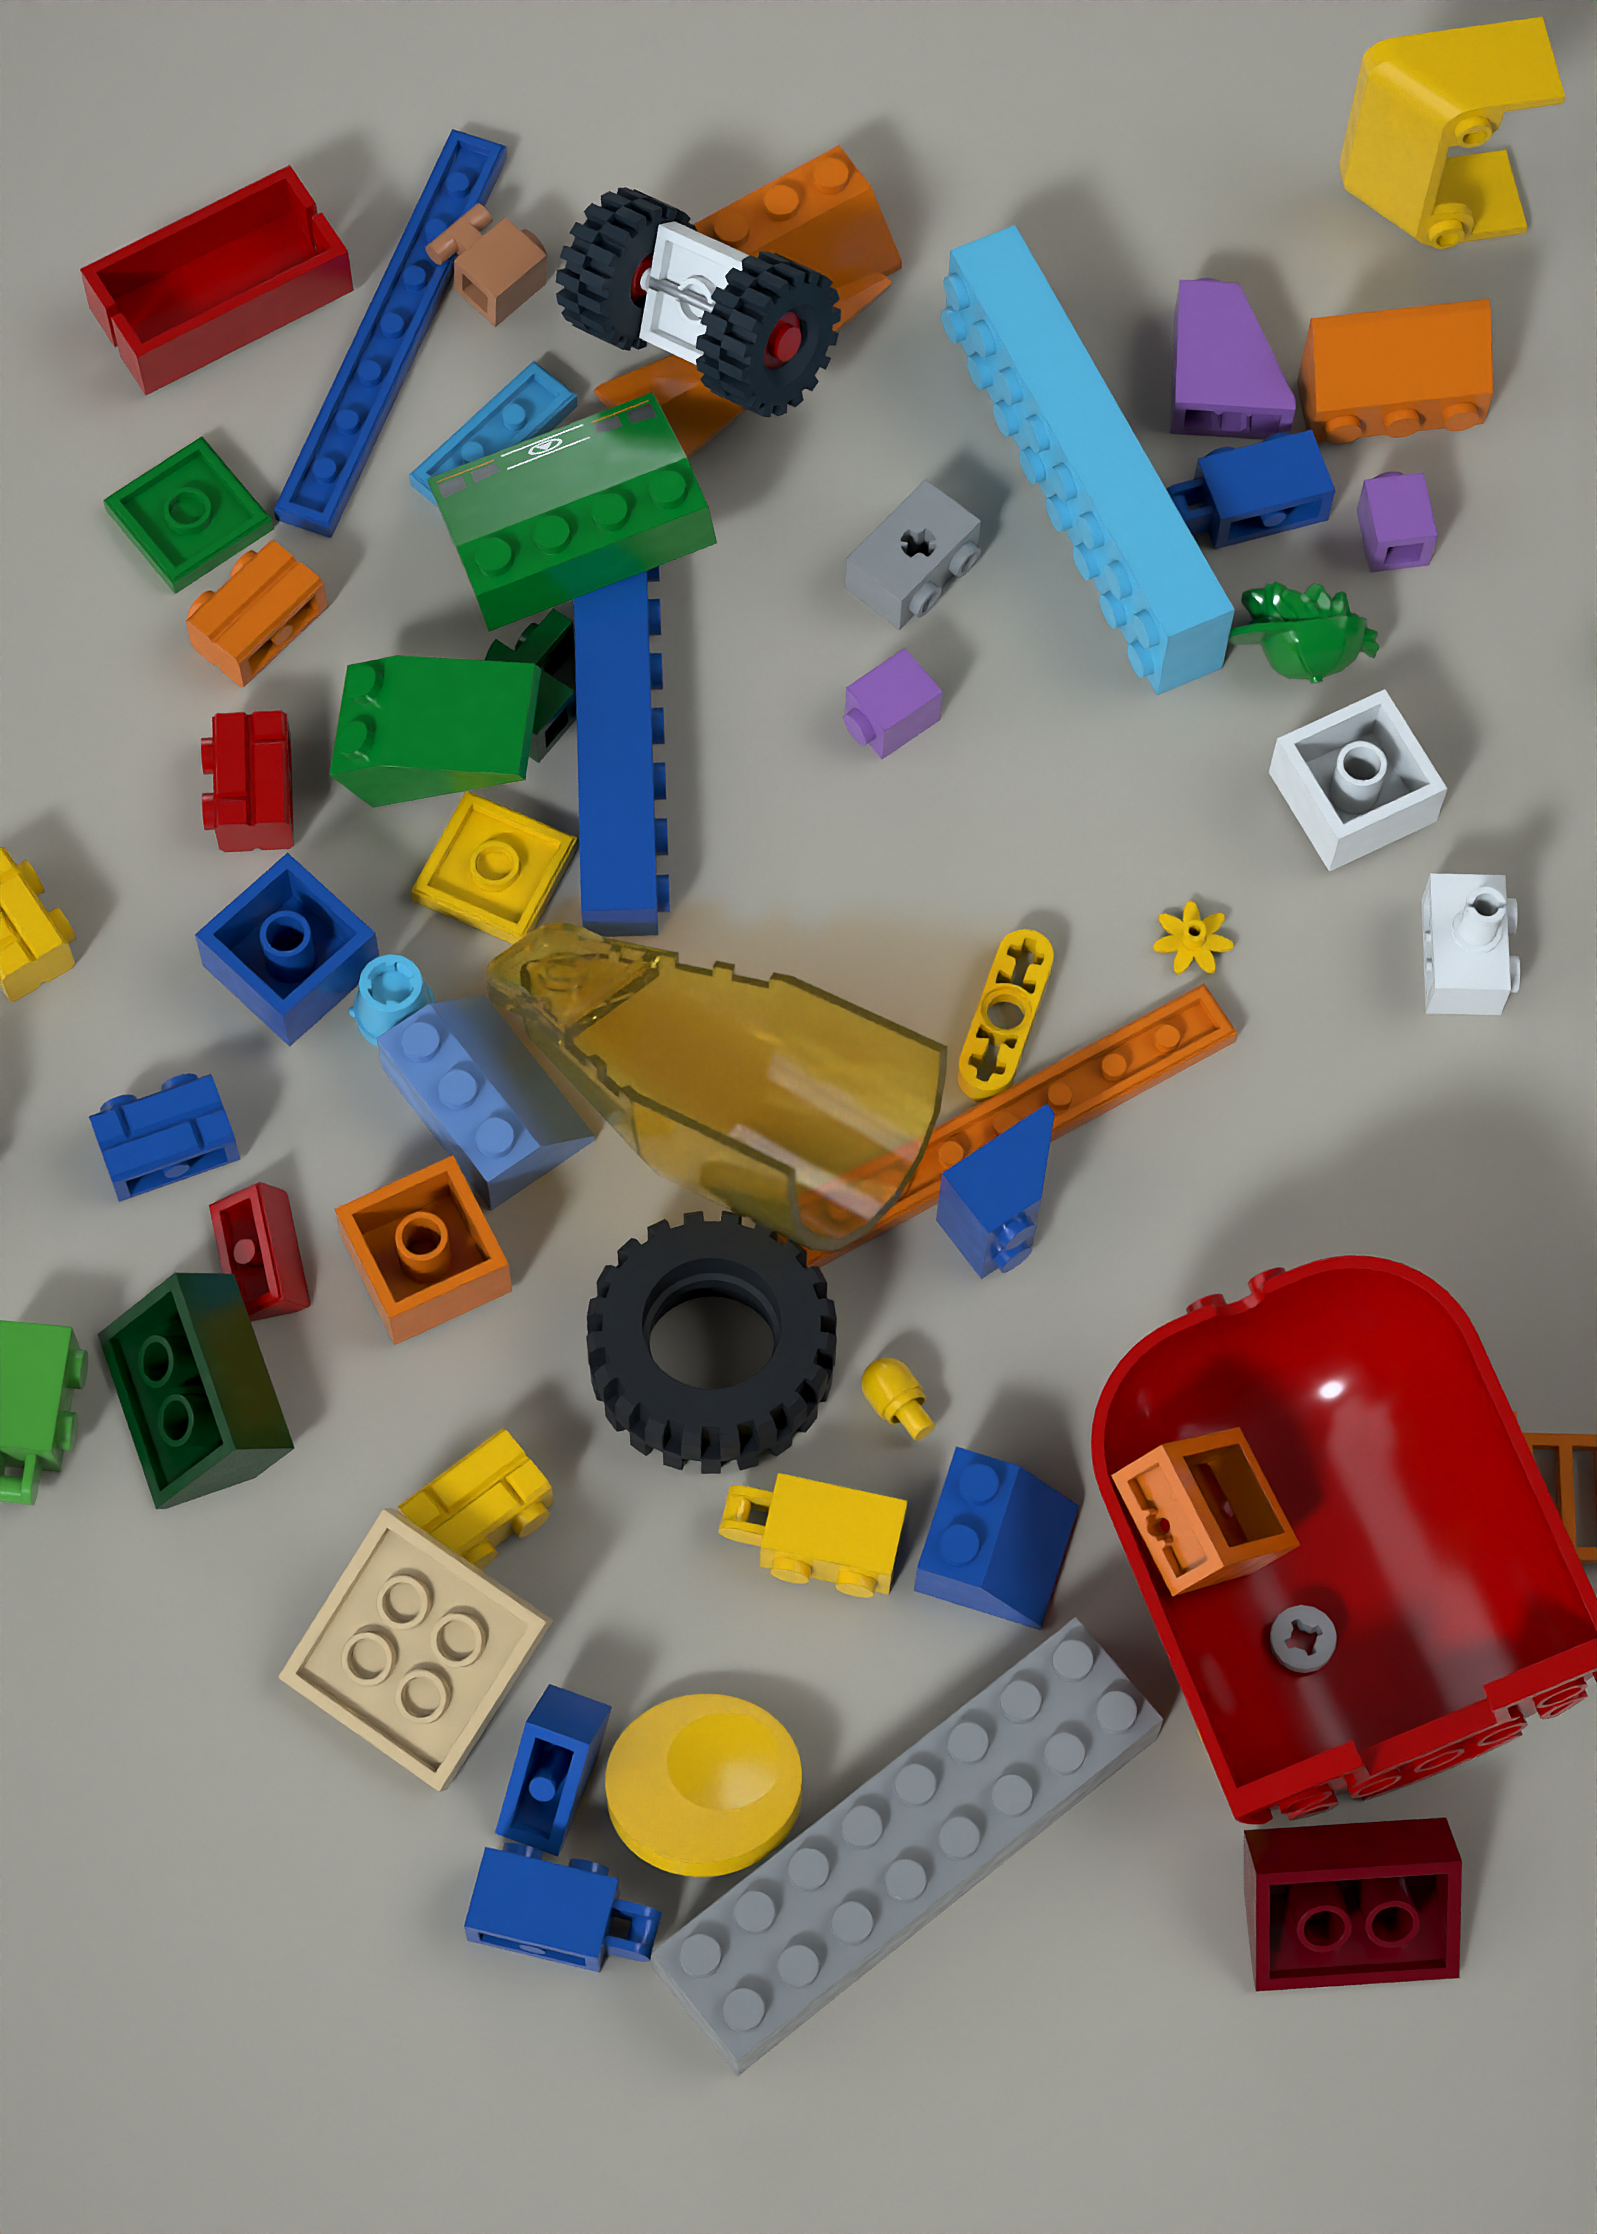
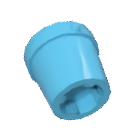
M387 954L369 962L361 972L354 1006L349 1008V1015L356 1018L358 1030L367 1042L378 1047L377 1037L427 1004L434 1003L435 1000L432 989L425 982L420 970L413 961L402 955Z

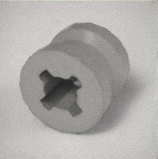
M1299 1605L1290 1607L1277 1616L1270 1630L1269 1643L1273 1655L1282 1666L1294 1672L1308 1673L1317 1671L1328 1663L1336 1649L1337 1634L1334 1624L1325 1613L1315 1607ZM1293 1625H1297L1300 1631L1308 1634L1317 1633L1318 1636L1311 1652L1312 1655L1308 1656L1305 1650L1297 1647L1289 1649L1286 1646L1290 1640Z

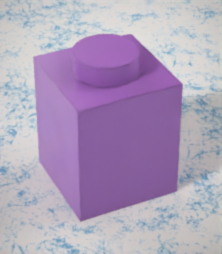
M1386 472L1373 479H1365L1357 506V515L1370 573L1428 566L1438 534L1424 472L1406 475L1401 472Z
M904 648L846 687L844 723L849 733L860 745L865 746L869 744L880 758L884 759L940 721L943 691Z

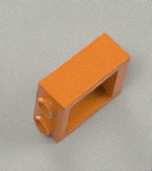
M1240 1427L1162 1444L1111 1475L1172 1597L1250 1575L1300 1546ZM1227 1501L1234 1513L1232 1516L1225 1512ZM1162 1518L1169 1521L1170 1530L1168 1533L1161 1529L1160 1522Z

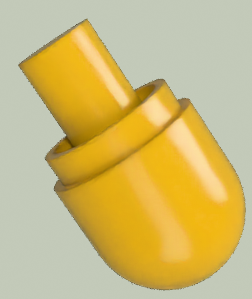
M882 1357L872 1361L865 1368L861 1379V1388L865 1398L881 1419L887 1420L890 1425L902 1423L915 1441L928 1436L936 1425L922 1408L927 1398L923 1393V1386L910 1369L896 1358Z

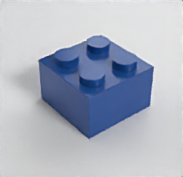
M288 852L195 934L203 967L289 1047L357 987L361 972L365 966L379 957L376 933Z

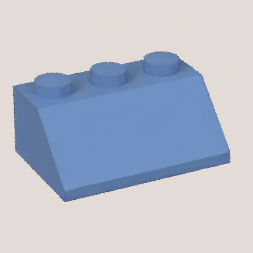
M485 995L429 1003L376 1038L383 1071L449 1156L454 1155L462 1173L491 1211L595 1141V1135Z

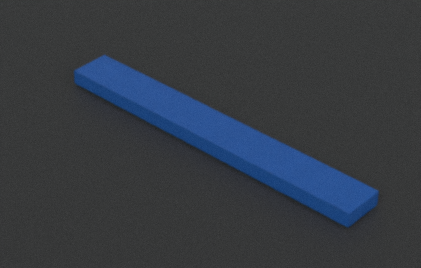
M454 129L451 130L275 505L274 514L277 521L332 538L454 274V260L459 256L457 253L453 254L442 265H438L428 256L425 247L474 205L480 203L485 207L506 162V146Z

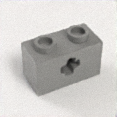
M925 479L846 558L845 588L900 630L914 615L921 618L933 608L941 595V588L954 575L961 578L974 566L981 553V549L978 547L981 520Z

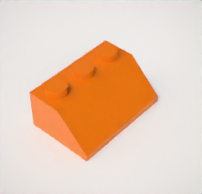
M840 145L693 224L696 226L697 232L748 255L758 258L759 252L768 251L773 254L777 253L827 276L833 282L830 286L831 288H837L876 271L887 277L902 269V260L874 191Z
M1489 299L1311 318L1297 378V387L1306 430L1313 431L1316 442L1328 441L1332 444H1346L1362 437L1388 435L1393 438H1402L1412 435L1417 431L1446 428L1449 431H1463L1474 425L1484 424L1493 395L1492 323Z

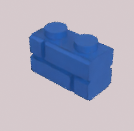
M192 1073L175 1076L162 1085V1091L139 1099L134 1095L114 1097L101 1106L99 1113L89 1116L119 1202L241 1160L234 1133L211 1074L200 1078Z

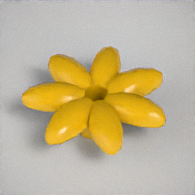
M1190 900L1185 904L1183 921L1166 913L1158 916L1159 924L1171 935L1155 941L1152 949L1156 953L1162 954L1177 952L1173 964V970L1176 975L1184 973L1189 968L1193 958L1204 972L1213 974L1216 964L1211 952H1229L1234 948V943L1224 936L1214 934L1225 921L1223 913L1217 912L1201 921L1197 904Z

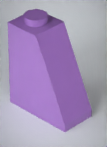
M1214 278L1180 279L1174 311L1170 434L1266 439L1276 433H1290L1295 414L1296 399L1240 284L1221 282Z

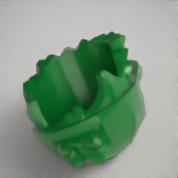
M1276 581L1273 584L1267 583L1264 588L1250 589L1242 593L1241 602L1249 612L1252 620L1249 622L1250 625L1230 629L1227 643L1230 645L1261 644L1272 669L1288 679H1306L1311 684L1320 683L1324 677L1343 671L1355 661L1360 652L1375 658L1379 650V645L1376 642L1378 632L1367 628L1366 618L1351 613L1345 592L1336 593L1332 599L1326 593L1324 587L1316 583L1307 587L1303 594L1296 590L1288 589L1285 585Z

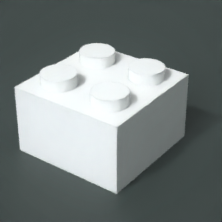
M1385 689L1277 738L1269 769L1270 776L1329 872L1437 822L1447 792L1446 785Z

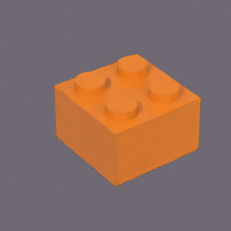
M454 1155L335 1208L340 1236L394 1345L512 1292L509 1263Z

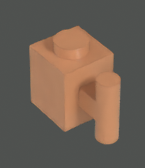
M477 203L430 242L425 249L432 261L438 265H442L455 253L459 255L454 260V290L496 327L546 285L547 254L541 241L532 232L526 229L520 231L506 217L482 235L480 232L493 219L489 211L483 205Z

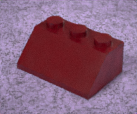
M1447 1818L1244 1830V1897L1253 1981L1256 1992L1460 1978L1462 1859Z

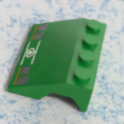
M653 392L427 479L451 541L457 550L488 632L717 544L709 506L688 458Z

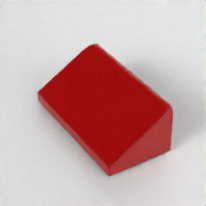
M257 1182L210 1204L209 1209L222 1274L235 1275L250 1321L253 1322L290 1314L310 1307L309 1293L287 1193L283 1189L263 1182Z

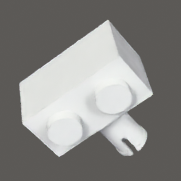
M1430 873L1421 900L1426 1014L1501 1015L1509 994L1517 993L1520 984L1519 956L1509 955L1508 937L1514 936L1516 933L1517 901L1515 898H1507L1506 875Z

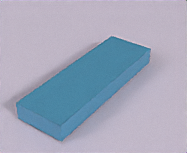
M533 361L409 474L411 486L437 506L427 481L428 478L550 432L578 406L577 395Z

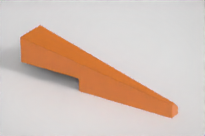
M876 271L834 288L837 290L840 299L833 306L841 309V321L834 324L832 330L839 333L885 293L892 284L889 278ZM674 354L604 382L593 391L607 409L653 392L688 461L747 410L710 392L711 389L705 387L700 380L704 373L698 371L695 364Z

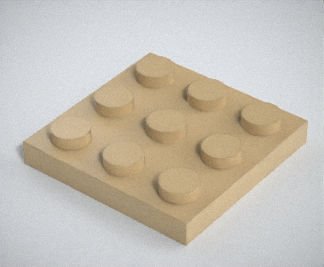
M392 1508L383 1509L278 1678L440 1792L448 1789L554 1620Z

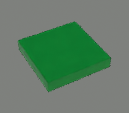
M202 436L103 500L107 513L175 594L274 530L271 517Z

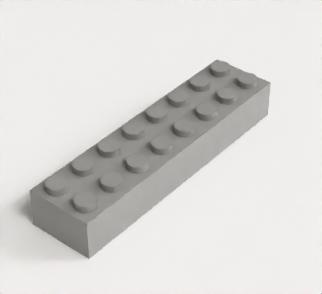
M1075 1617L651 1952L653 1970L735 2074L739 2076L1155 1742L1164 1719L1078 1618Z

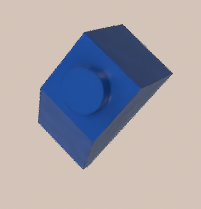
M552 1684L548 1685L526 1720L495 1834L554 1856H559L595 1767L612 1706Z

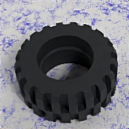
M703 1211L684 1213V1225L670 1228L668 1221L664 1219L647 1227V1242L641 1245L637 1239L630 1238L617 1250L618 1265L616 1267L605 1265L596 1281L597 1297L590 1299L586 1317L588 1330L586 1341L591 1384L596 1399L604 1402L607 1420L616 1432L626 1429L630 1433V1445L645 1456L651 1454L655 1448L663 1452V1465L678 1470H683L686 1460L701 1462V1474H721V1462L737 1460L738 1468L741 1471L758 1466L759 1453L766 1449H769L771 1454L776 1457L792 1446L793 1433L796 1430L806 1433L817 1419L818 1405L820 1402H826L832 1386L833 1368L836 1360L837 1316L834 1300L827 1298L828 1283L818 1266L807 1267V1251L794 1239H789L784 1245L777 1242V1227L762 1220L757 1221L754 1229L742 1225L741 1213L722 1211L721 1221H704ZM710 1296L733 1299L749 1306L762 1316L772 1329L774 1347L770 1360L753 1377L727 1388L703 1389L675 1380L656 1364L650 1350V1336L654 1326L672 1308L691 1299Z

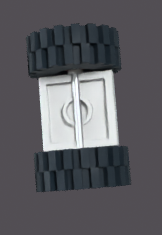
M627 187L618 188L617 194L608 191L601 195V207L591 203L584 210L587 218L585 223L582 225L575 222L570 231V234L575 239L571 247L563 246L560 258L566 260L565 268L557 270L556 283L564 286L561 291L556 293L557 303L565 307L561 314L566 321L573 323L572 326L622 350L630 351L631 347L639 350L647 347V342L683 358L695 364L697 370L704 373L700 380L705 387L711 389L710 392L763 417H771V413L776 416L786 414L787 404L797 407L804 401L802 391L804 389L813 391L819 380L815 375L819 368L827 369L831 358L826 356V352L829 346H836L839 333L832 330L833 325L841 321V309L833 306L840 298L837 290L830 287L833 282L827 276L777 253L773 254L768 251L759 252L758 258L743 253L697 232L696 226L688 223L691 218L685 212L638 190H631Z

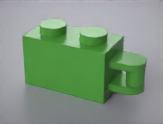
M0 1320V1502L34 1505L37 1499L41 1471L60 1472L64 1451L74 1450L78 1432L77 1412H70L74 1389H83L86 1383L87 1350H81L72 1327ZM5 1468H24L23 1477L5 1476Z

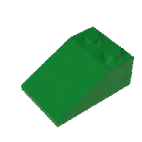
M403 655L347 665L329 775L373 808L526 780L541 668L535 663Z

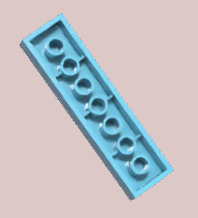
M1016 225L950 250L948 276L943 280L946 293V308L941 311V320L944 330L953 344L960 342L967 354V367L975 386L979 390L986 388L994 403L993 414L1001 433L1005 437L1012 435L1019 447V459L1026 478L1031 484L1039 483L1047 497L1046 509L1054 528L1058 532L1065 530L1074 546L1072 549L1073 558L1079 573L1085 580L1092 579L1101 594L1099 598L1100 606L1107 623L1112 629L1119 627L1128 642L1127 654L1133 670L1140 678L1147 676L1155 693L1160 695L1222 669L1235 609Z

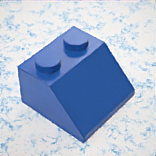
M1045 1104L968 1155L941 1175L936 1221L981 1279L998 1268L1002 1273L1014 1269L1026 1260L1033 1250L1031 1246L1034 1242L1055 1115L1048 1104Z
M956 1446L917 1566L914 1591L1041 1630L1079 1505L1021 1466Z

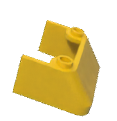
M1543 16L1392 37L1371 46L1364 53L1361 60L1339 161V169L1345 190L1420 243L1436 249L1451 248L1463 242L1525 234L1528 226L1506 149L1448 158L1447 155L1449 148L1453 146L1472 148L1486 143L1500 127L1504 112L1564 104L1566 96Z

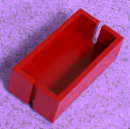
M291 165L80 269L89 309L113 346H118L120 357L145 395L354 291L348 250L322 212L317 213L315 201Z

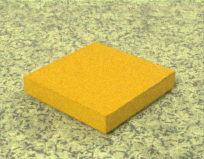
M466 791L411 890L412 901L524 949L578 849V838L470 791Z

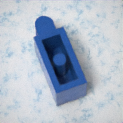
M1312 430L1296 434L1289 432L1276 433L1267 437L1261 443L1237 449L1230 446L1215 449L1205 457L1197 459L1193 480L1177 483L1166 488L1192 536L1208 532L1214 549L1328 521L1335 494L1333 482ZM1198 504L1199 509L1190 511L1189 506Z
M504 1843L502 1850L485 1847L464 1924L467 1941L599 1973L604 1954L640 1962L650 1961L662 1913L645 1905L620 1900L619 1879L608 1876L609 1868L593 1861L577 1858L570 1859L568 1866L543 1861V1853L541 1851L518 1843ZM614 1917L631 1921L627 1940L609 1936Z

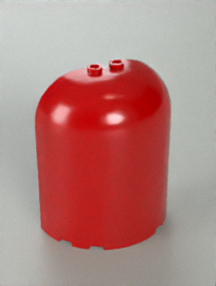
M1345 1255L1315 1260L1287 1272L1283 1267H1276L1251 1278L1248 1281V1287L1252 1294L1238 1301L1227 1304L1223 1294H1212L1196 1300L1186 1308V1315L1157 1328L1128 1351L1109 1376L1095 1409L1091 1433V1456L1101 1496L1235 1820L1240 1823L1265 1824L1274 1819L1271 1810L1278 1809L1281 1814H1287L1289 1821L1326 1813L1335 1808L1339 1803L1336 1796L1349 1792L1351 1798L1361 1797L1364 1802L1420 1782L1477 1758L1522 1736L1521 1730L1528 1725L1526 1718L1537 1712L1540 1719H1550L1559 1716L1588 1697L1585 1690L1588 1687L1587 1680L1594 1676L1597 1683V1597L1480 1337L1466 1312L1447 1290L1420 1271L1385 1258ZM1240 1427L1300 1546L1250 1575L1172 1597L1111 1475L1162 1444ZM1227 1501L1225 1512L1232 1516L1234 1513ZM1162 1518L1160 1522L1161 1529L1168 1533L1170 1530L1169 1521ZM1299 1605L1315 1607L1325 1613L1334 1624L1337 1634L1336 1649L1328 1663L1319 1670L1308 1673L1294 1672L1282 1666L1273 1655L1269 1643L1270 1630L1277 1616L1286 1609ZM1293 1625V1631L1286 1646L1289 1649L1297 1647L1305 1650L1308 1656L1312 1655L1311 1652L1318 1635L1316 1632L1308 1634L1300 1631L1297 1625Z

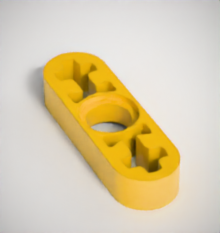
M1015 930L1006 935L1000 942L960 1054L957 1072L958 1084L964 1094L975 1101L985 1102L1011 1088L1015 1080L1051 976L1054 960V951L1051 943L1044 935L1035 930ZM1023 951H1029L1034 954V964H1030L1027 968L1023 986L1020 987L1012 984L1016 959H1019ZM1000 1002H1009L1020 1008L1024 1019L1014 1028L1002 1029L990 1021L987 1013L993 1005ZM990 1043L1000 1047L996 1060V1073H992L988 1081H981L977 1079L976 1067L983 1065Z

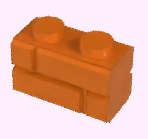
M270 540L258 553L254 550L244 553L234 564L230 574L231 578L215 593L211 590L202 593L191 605L188 619L186 620L190 643L194 649L214 666L217 665L221 672L240 687H245L328 607L325 586L321 578L302 562L298 563L291 553L274 540Z

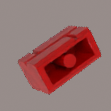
M282 710L255 711L251 715H247L245 712L216 713L212 717V737L201 738L203 774H213L214 793H202L204 830H215L219 850L223 852L253 851L255 848L261 850L290 849L294 846L291 732L287 713H284Z

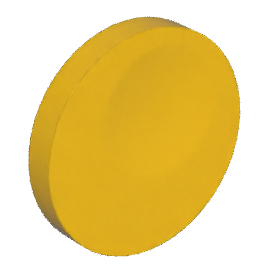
M709 1693L685 1695L662 1702L650 1708L630 1723L622 1732L610 1753L605 1772V1789L608 1811L613 1826L622 1841L638 1857L670 1873L692 1877H712L747 1868L768 1856L784 1841L793 1828L800 1812L803 1797V1779L797 1747L790 1734L775 1717L746 1700L728 1695Z

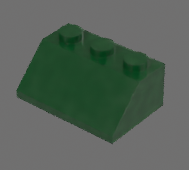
M175 1272L98 1333L156 1509H167L254 1479L295 1449L234 1274Z

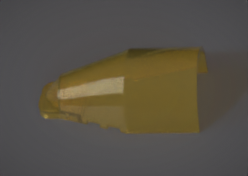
M561 922L545 924L534 929L496 956L487 965L486 984L490 1000L523 1018L526 1035L657 1175L810 1250L838 1251L867 1234L898 1201L923 1159L941 1109L947 1071L948 1046L803 980L776 972L772 973L769 981L735 975V964L717 960L713 965V970L679 963L678 952L605 938L578 925Z

